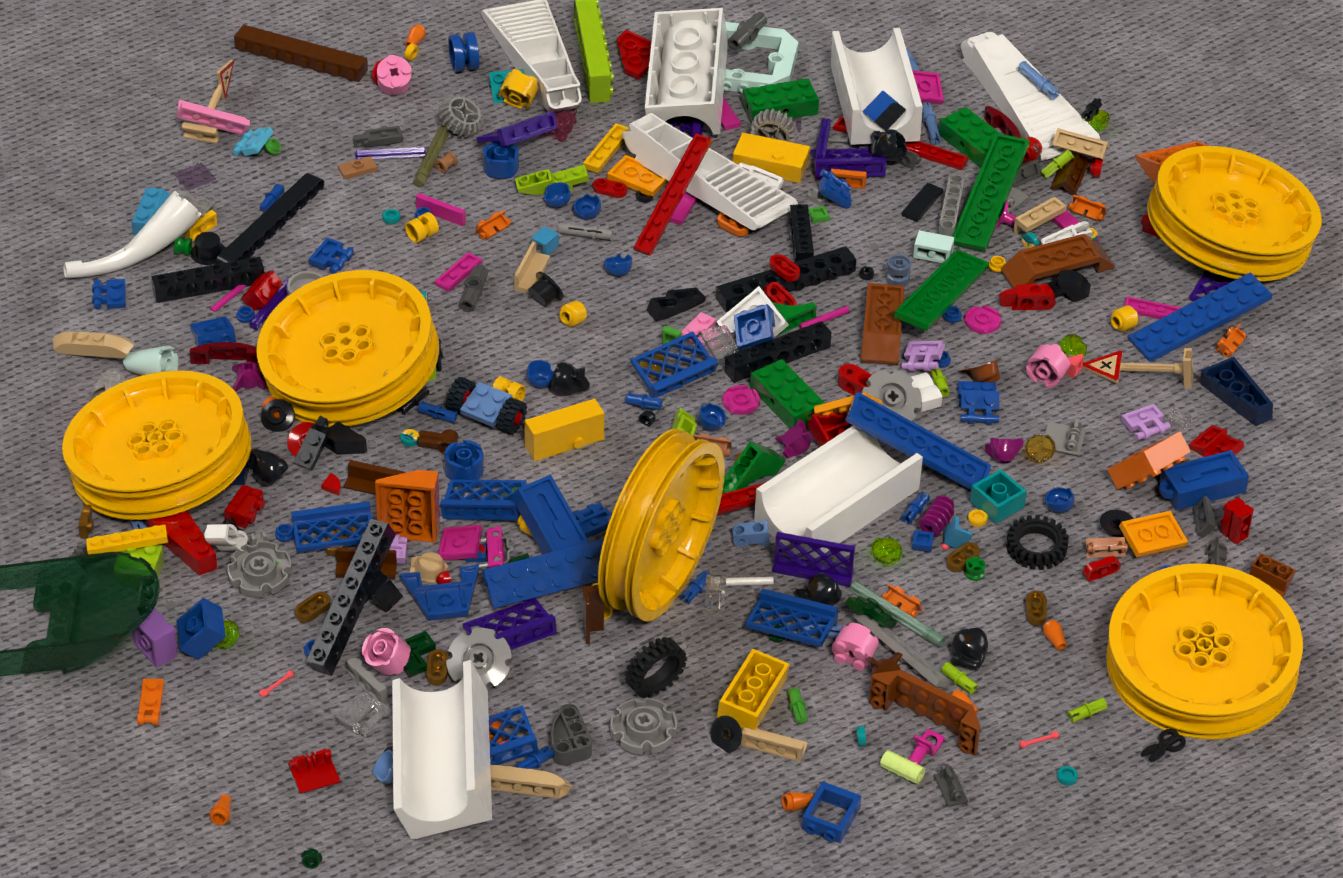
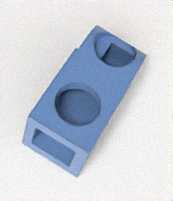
M767 520L737 524L732 528L735 546L762 543V546H770Z

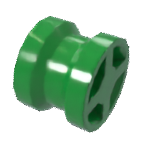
M179 237L176 239L174 254L180 255L182 253L190 256L192 238L182 239Z
M979 557L969 558L966 561L965 576L972 581L981 580L985 574V561Z

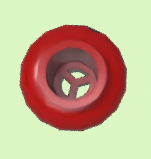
M1026 137L1025 139L1030 140V145L1024 157V162L1037 159L1043 150L1042 144L1038 139Z

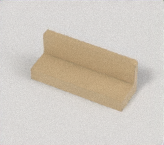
M1057 128L1052 144L1058 148L1068 149L1069 151L1104 160L1106 150L1110 147L1106 141Z
M1053 197L1016 217L1013 233L1015 235L1022 231L1027 233L1066 212L1067 206L1056 197Z
M532 241L514 275L515 291L530 294L528 288L537 281L536 273L539 271L544 272L550 261V255L536 252V242Z
M744 727L742 732L741 746L801 762L808 745L805 741L760 729L752 730Z

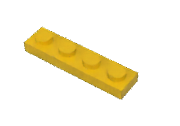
M615 123L583 162L586 169L599 174L625 142L622 132L630 128Z
M155 525L148 528L116 532L86 539L88 557L168 543L166 525Z

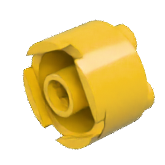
M513 69L512 72L506 75L499 90V96L501 97L502 95L505 98L504 102L510 106L517 108L526 107L528 109L539 89L538 80L533 76L523 74L520 70Z

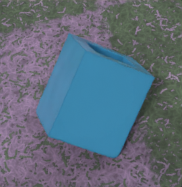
M544 226L532 236V241L543 246V254L549 255L559 246V233Z
M955 516L946 527L944 544L954 548L968 543L972 538V532L959 528V517Z

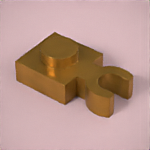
M83 505L79 521L80 539H87L89 532H93L94 523L91 520V505Z

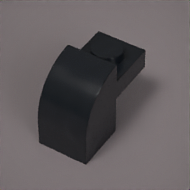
M1062 270L1059 273L1058 279H1053L1048 283L1055 297L1066 293L1072 302L1089 297L1091 284L1077 271Z

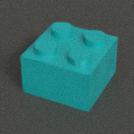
M1000 469L972 485L970 502L979 510H983L988 515V518L997 524L1025 507L1027 491Z

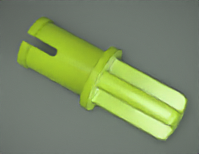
M1067 149L1056 159L1053 158V161L1045 166L1041 173L1046 178L1050 177L1057 170H1062V167L1073 159L1074 156Z
M939 368L932 369L930 374L934 385L938 387L942 397L948 396L950 389L947 386L946 377L943 376Z
M946 662L942 666V672L952 679L955 685L958 684L970 695L976 691L975 688H978L979 685L967 677L966 672H961L950 662Z
M1104 698L1097 699L1088 704L1085 702L1082 706L1067 711V717L1076 715L1069 719L1072 724L1086 717L1091 718L1093 714L1107 709V702Z

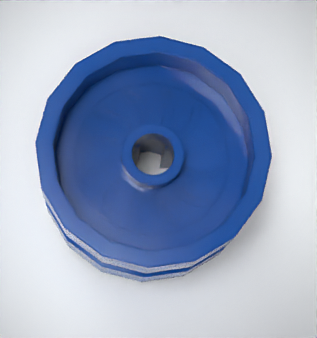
M474 32L464 33L462 39L459 34L449 35V55L454 72L464 71L465 65L469 70L479 69V50Z

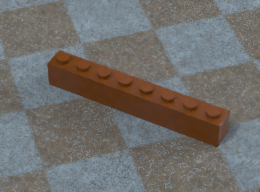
M242 25L234 36L235 49L265 56L273 60L276 59L287 64L291 63L302 68L313 69L351 81L360 82L368 71L367 57L255 27Z

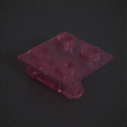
M577 110L554 113L558 128L537 136L556 134L558 141L566 140L577 122L575 117Z

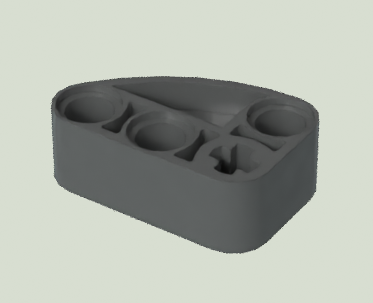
M574 704L563 705L557 712L551 727L553 760L558 765H568L584 761L592 755V738L579 709Z

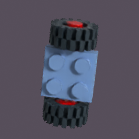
M458 377V379L454 380V383L451 384L452 387L448 390L449 394H447L446 406L448 409L491 427H494L497 423L498 429L512 435L523 425V420H525V415L527 414V404L525 402L512 398L511 394L481 382L476 386L475 382L463 377Z

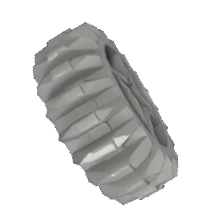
M458 94L446 97L439 106L438 111L439 121L443 122L442 126L447 127V131H452L458 137L463 135L464 138L472 137L479 133L483 127L485 117L483 116L484 112L480 110L481 106L475 104L476 101L472 102L470 98L467 99L464 95L460 97Z
M773 108L771 111L768 109L764 112L760 111L754 117L751 123L750 134L794 143L797 138L798 128L796 127V122L792 121V117H787V113L782 114L780 110L776 112Z

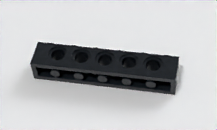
M259 256L151 276L153 293L156 303L232 290L239 285L248 287L261 274H264V266Z
M823 321L774 338V340L752 346L725 356L724 372L733 383L751 377L752 372L781 359L787 364L830 348L832 332Z

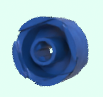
M492 141V144L489 146L485 145L483 149V168L487 176L499 179L514 177L519 169L518 147L512 144L501 147L500 141Z
M463 440V443L458 444L457 441L451 443L445 450L446 476L450 480H478L481 478L484 472V455L481 446L470 440Z

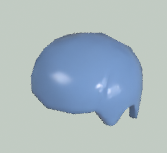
M387 750L379 756L373 769V774L377 777V780L384 784H391L393 782V751Z

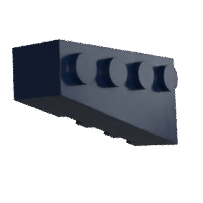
M1234 356L1201 370V385L1252 424L1258 426L1273 419V403Z

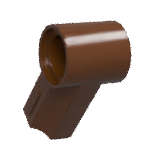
M451 429L444 430L442 433L421 430L418 446L435 448L444 453L451 443L458 442L459 435Z

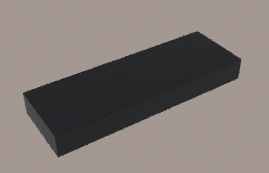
M927 182L902 211V216L918 222L943 193V188Z

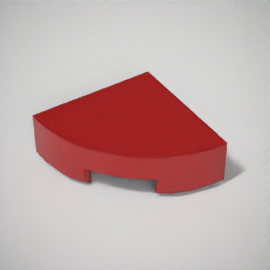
M330 473L322 483L321 489L339 496L341 492L339 478Z

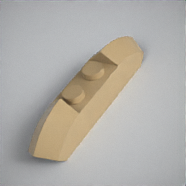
M63 332L52 339L54 350L62 354L125 358L135 344L132 340L121 335L93 332Z
M490 765L491 790L561 798L573 786L566 779L550 772L512 766Z

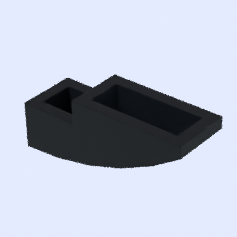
M697 287L669 290L665 297L651 298L647 312L656 321L665 320L700 305L706 300V297Z

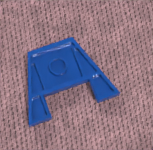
M479 565L460 567L461 582L422 586L420 572L400 574V580L428 621L463 617L469 614L479 573Z

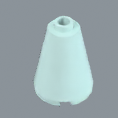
M172 346L129 352L123 359V365L127 371L141 376L163 371H178V355L173 352L172 349L174 347Z

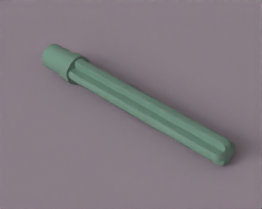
M854 581L850 585L849 590L852 593L863 598L871 597L879 603L878 606L892 613L893 619L919 634L926 641H930L939 648L944 645L946 637L935 631L934 628L925 625L859 582Z

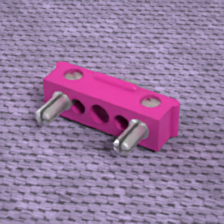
M501 526L488 528L487 537H481L480 544L487 543L488 562L476 563V565H479V570L507 564L510 559V552L513 551V546H509V538L503 536ZM504 539H506V546L509 549L507 551L506 561L504 553Z

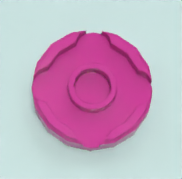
M975 306L966 312L965 324L971 331L976 333H993L1001 326L1000 313L989 306H982V308Z
M736 385L726 390V393L722 396V402L725 409L729 412L746 415L758 408L760 396L753 388L751 390L748 389V386Z

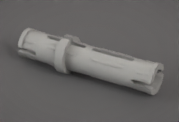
M565 223L559 224V234L589 237L592 240H613V229L598 228V226L588 227Z

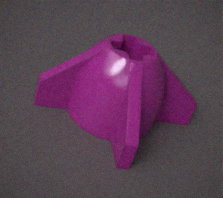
M245 362L232 366V371L237 373V380L233 385L235 392L242 387L266 389V385L262 380V371L259 363Z
M799 419L796 426L790 428L784 435L776 436L775 439L778 443L785 446L783 454L786 458L805 453L809 449L814 437L810 432H806V424L802 419Z
M990 438V444H985V452L998 463H1011L1023 447V438Z

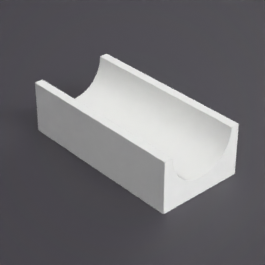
M723 8L655 12L645 99L646 115L653 113L663 121L677 116L695 117L705 122L711 128L713 134H720L728 48V34Z
M893 28L890 39L881 48L865 53L848 49L842 43L839 31H832L831 69L850 144H872L874 141L873 131L885 132L884 129L863 113V110L881 91H885L906 109L889 129H895L905 138V142L920 141L923 106L900 28Z
M852 426L756 489L754 522L767 520L768 532L775 538L777 532L841 543L919 489L923 457L916 453L903 463H899L883 450L876 437ZM780 540L785 546L791 544L789 541ZM801 544L805 550L810 548L807 544ZM796 548L791 549L796 554L800 553ZM820 548L824 553L829 551L827 548ZM815 551L809 553L814 558L819 557Z
M472 661L463 662V678L460 682L443 691H418L407 686L400 678L392 680L394 811L410 838L418 839L492 820L488 690Z

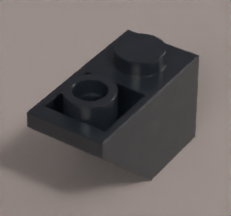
M338 421L327 429L329 437L324 447L335 454H364L367 452L365 437L351 430L349 426H345Z

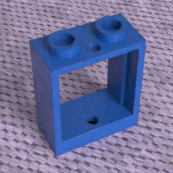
M823 781L802 816V829L808 834H816L824 837L829 842L835 841L841 844L860 810L862 796ZM821 801L847 810L839 826L813 816Z

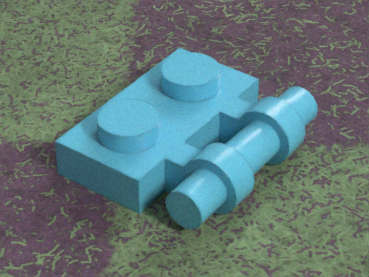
M260 127L255 131L249 130L241 137L242 140L234 146L233 155L238 156L240 153H243L244 156L258 153L274 133L271 127Z

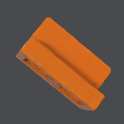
M831 169V172L837 178L847 181L851 188L865 189L867 172Z

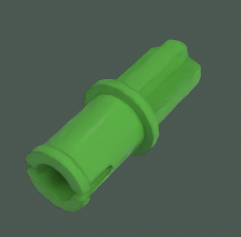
M792 688L787 693L791 703L790 710L794 713L795 720L799 724H803L808 720L805 710L806 703L802 700L800 690Z

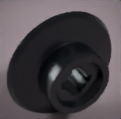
M273 399L266 403L261 411L262 424L270 431H286L294 422V409L286 400ZM275 412L280 413L279 418H274Z
M1109 510L1102 514L1100 524L1109 534L1122 536L1123 533L1119 528L1120 523L1134 518L1122 510Z
M726 715L718 717L713 722L710 731L712 742L727 753L735 751L742 740V730L739 723L734 718Z

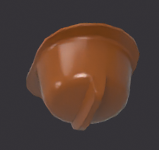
M1001 359L979 367L958 370V372L968 370L975 382H995L1000 379L997 362Z

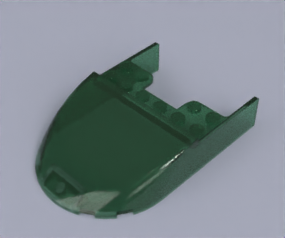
M105 552L0 565V590L35 587L34 609L37 612L51 611L46 639L32 641L26 648L0 651V677L62 669L63 674L88 666L112 652L131 636L153 611L160 593V583L156 571L145 559L132 557L130 553Z

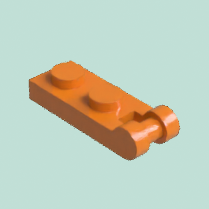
M143 679L139 713L137 715L138 725H144V723L159 725L164 679Z

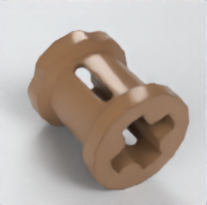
M452 152L445 153L443 158L437 159L434 162L435 168L443 174L451 166L458 164V160Z

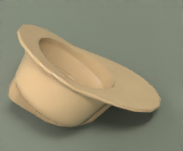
M427 552L421 556L411 558L410 573L420 572L421 581L437 583V575L448 568L443 558L435 552Z

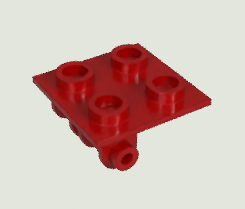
M323 748V750L316 751V754L312 751L311 756L305 753V757L304 755L294 756L289 760L288 765L300 794L341 783L331 760L332 754L330 749L326 750V748Z

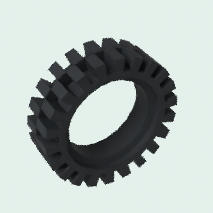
M1029 515L1027 520L1022 517L1019 519V522L1017 520L1013 522V525L1009 528L1006 543L1007 552L1012 560L1016 558L1017 564L1023 562L1022 567L1027 568L1028 564H1030L1033 570H1035L1036 566H1039V570H1044V565H1046L1047 569H1051L1052 564L1056 567L1059 565V561L1062 563L1067 555L1069 536L1066 534V529H1062V524L1060 523L1055 525L1056 520L1054 519L1048 522L1047 516H1044L1043 520H1040V515H1035V519H1032V516ZM1040 533L1050 537L1055 543V547L1048 552H1033L1025 549L1019 540L1027 534Z
M663 637L662 640L657 638L655 643L653 641L649 642V647L644 645L642 647L643 651L641 653L637 651L635 654L637 656L636 659L632 658L630 660L631 665H627L626 669L628 671L625 672V681L639 697L652 698L654 693L657 695L660 693V690L665 691L667 685L671 687L673 685L672 681L679 679L677 674L683 673L684 670L682 668L686 667L685 661H687L686 653L669 637L668 639ZM667 657L663 666L655 674L644 679L648 670L656 662Z

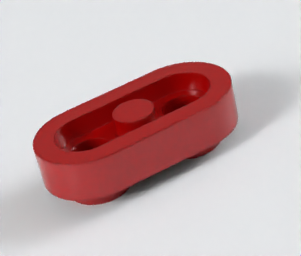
M1093 157L1092 162L1094 163H1091L1090 173L1093 174V177L1100 178L1103 160Z
M599 178L593 182V191L614 198H623L627 195V186L622 182Z
M775 254L770 257L769 267L776 274L789 282L799 279L800 268L786 256Z
M771 282L765 286L764 293L770 301L784 305L783 303L790 306L797 305L795 298L779 283Z
M1108 556L1104 559L1088 563L1083 570V575L1091 582L1116 573L1120 569L1121 563L1115 556Z

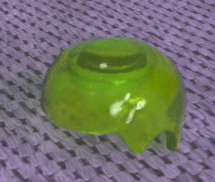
M1099 110V113L1093 116L1091 121L1087 122L1096 132H1102L1109 125L1110 114Z
M1076 334L1066 335L1059 343L1061 351L1066 356L1070 354L1073 356L1083 354L1085 357L1087 345Z
M890 536L887 538L878 537L872 543V555L878 564L891 566L900 561L902 547L899 541Z
M230 619L224 621L226 637L214 647L227 650L237 643L240 629L236 622Z

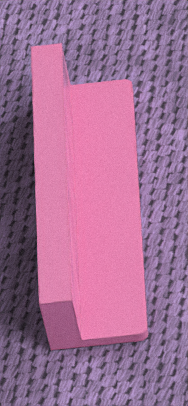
M183 100L178 102L177 118L239 135L246 133L249 128L250 120H247L245 117Z

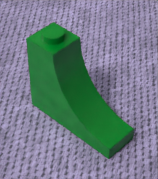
M772 302L789 324L778 335L798 327L800 323L816 318L817 305L813 302L795 306Z
M750 441L724 477L722 493L745 488L748 484L763 476H775L786 460L773 449Z

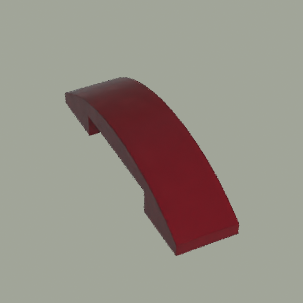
M985 106L984 119L993 128L998 127L1004 135L1021 138L1017 127L1005 114L991 106Z
M209 343L193 347L189 351L191 364H210V359L247 360V362L258 363L257 347L243 343Z

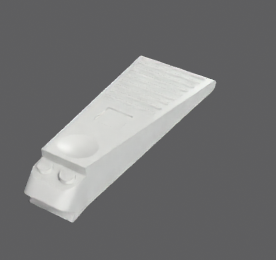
M533 0L481 10L483 20L515 69H523L525 75L533 76L538 80L539 89L535 98L542 109H546L549 112L554 111L555 113L576 108L582 100L579 88L580 82L574 74L547 0Z
M986 32L966 39L961 43V50L964 59L961 60L971 69L1001 112L1015 124L1021 138L1034 137L1042 144V153L1037 158L1039 162L1057 157L1066 151L1052 145L1057 128L1100 140L1099 134L1061 94L1056 99H1052L1044 91H1040L1034 82L1018 70L1019 64L1022 61H1026L1038 72L1003 34L996 35L993 32Z
M649 113L629 123L630 129L622 132V136L627 148L636 155L635 160L640 162L642 166L670 181L693 138L666 123L653 113ZM710 148L686 192L751 230L767 225L790 212V205L798 204L797 200Z

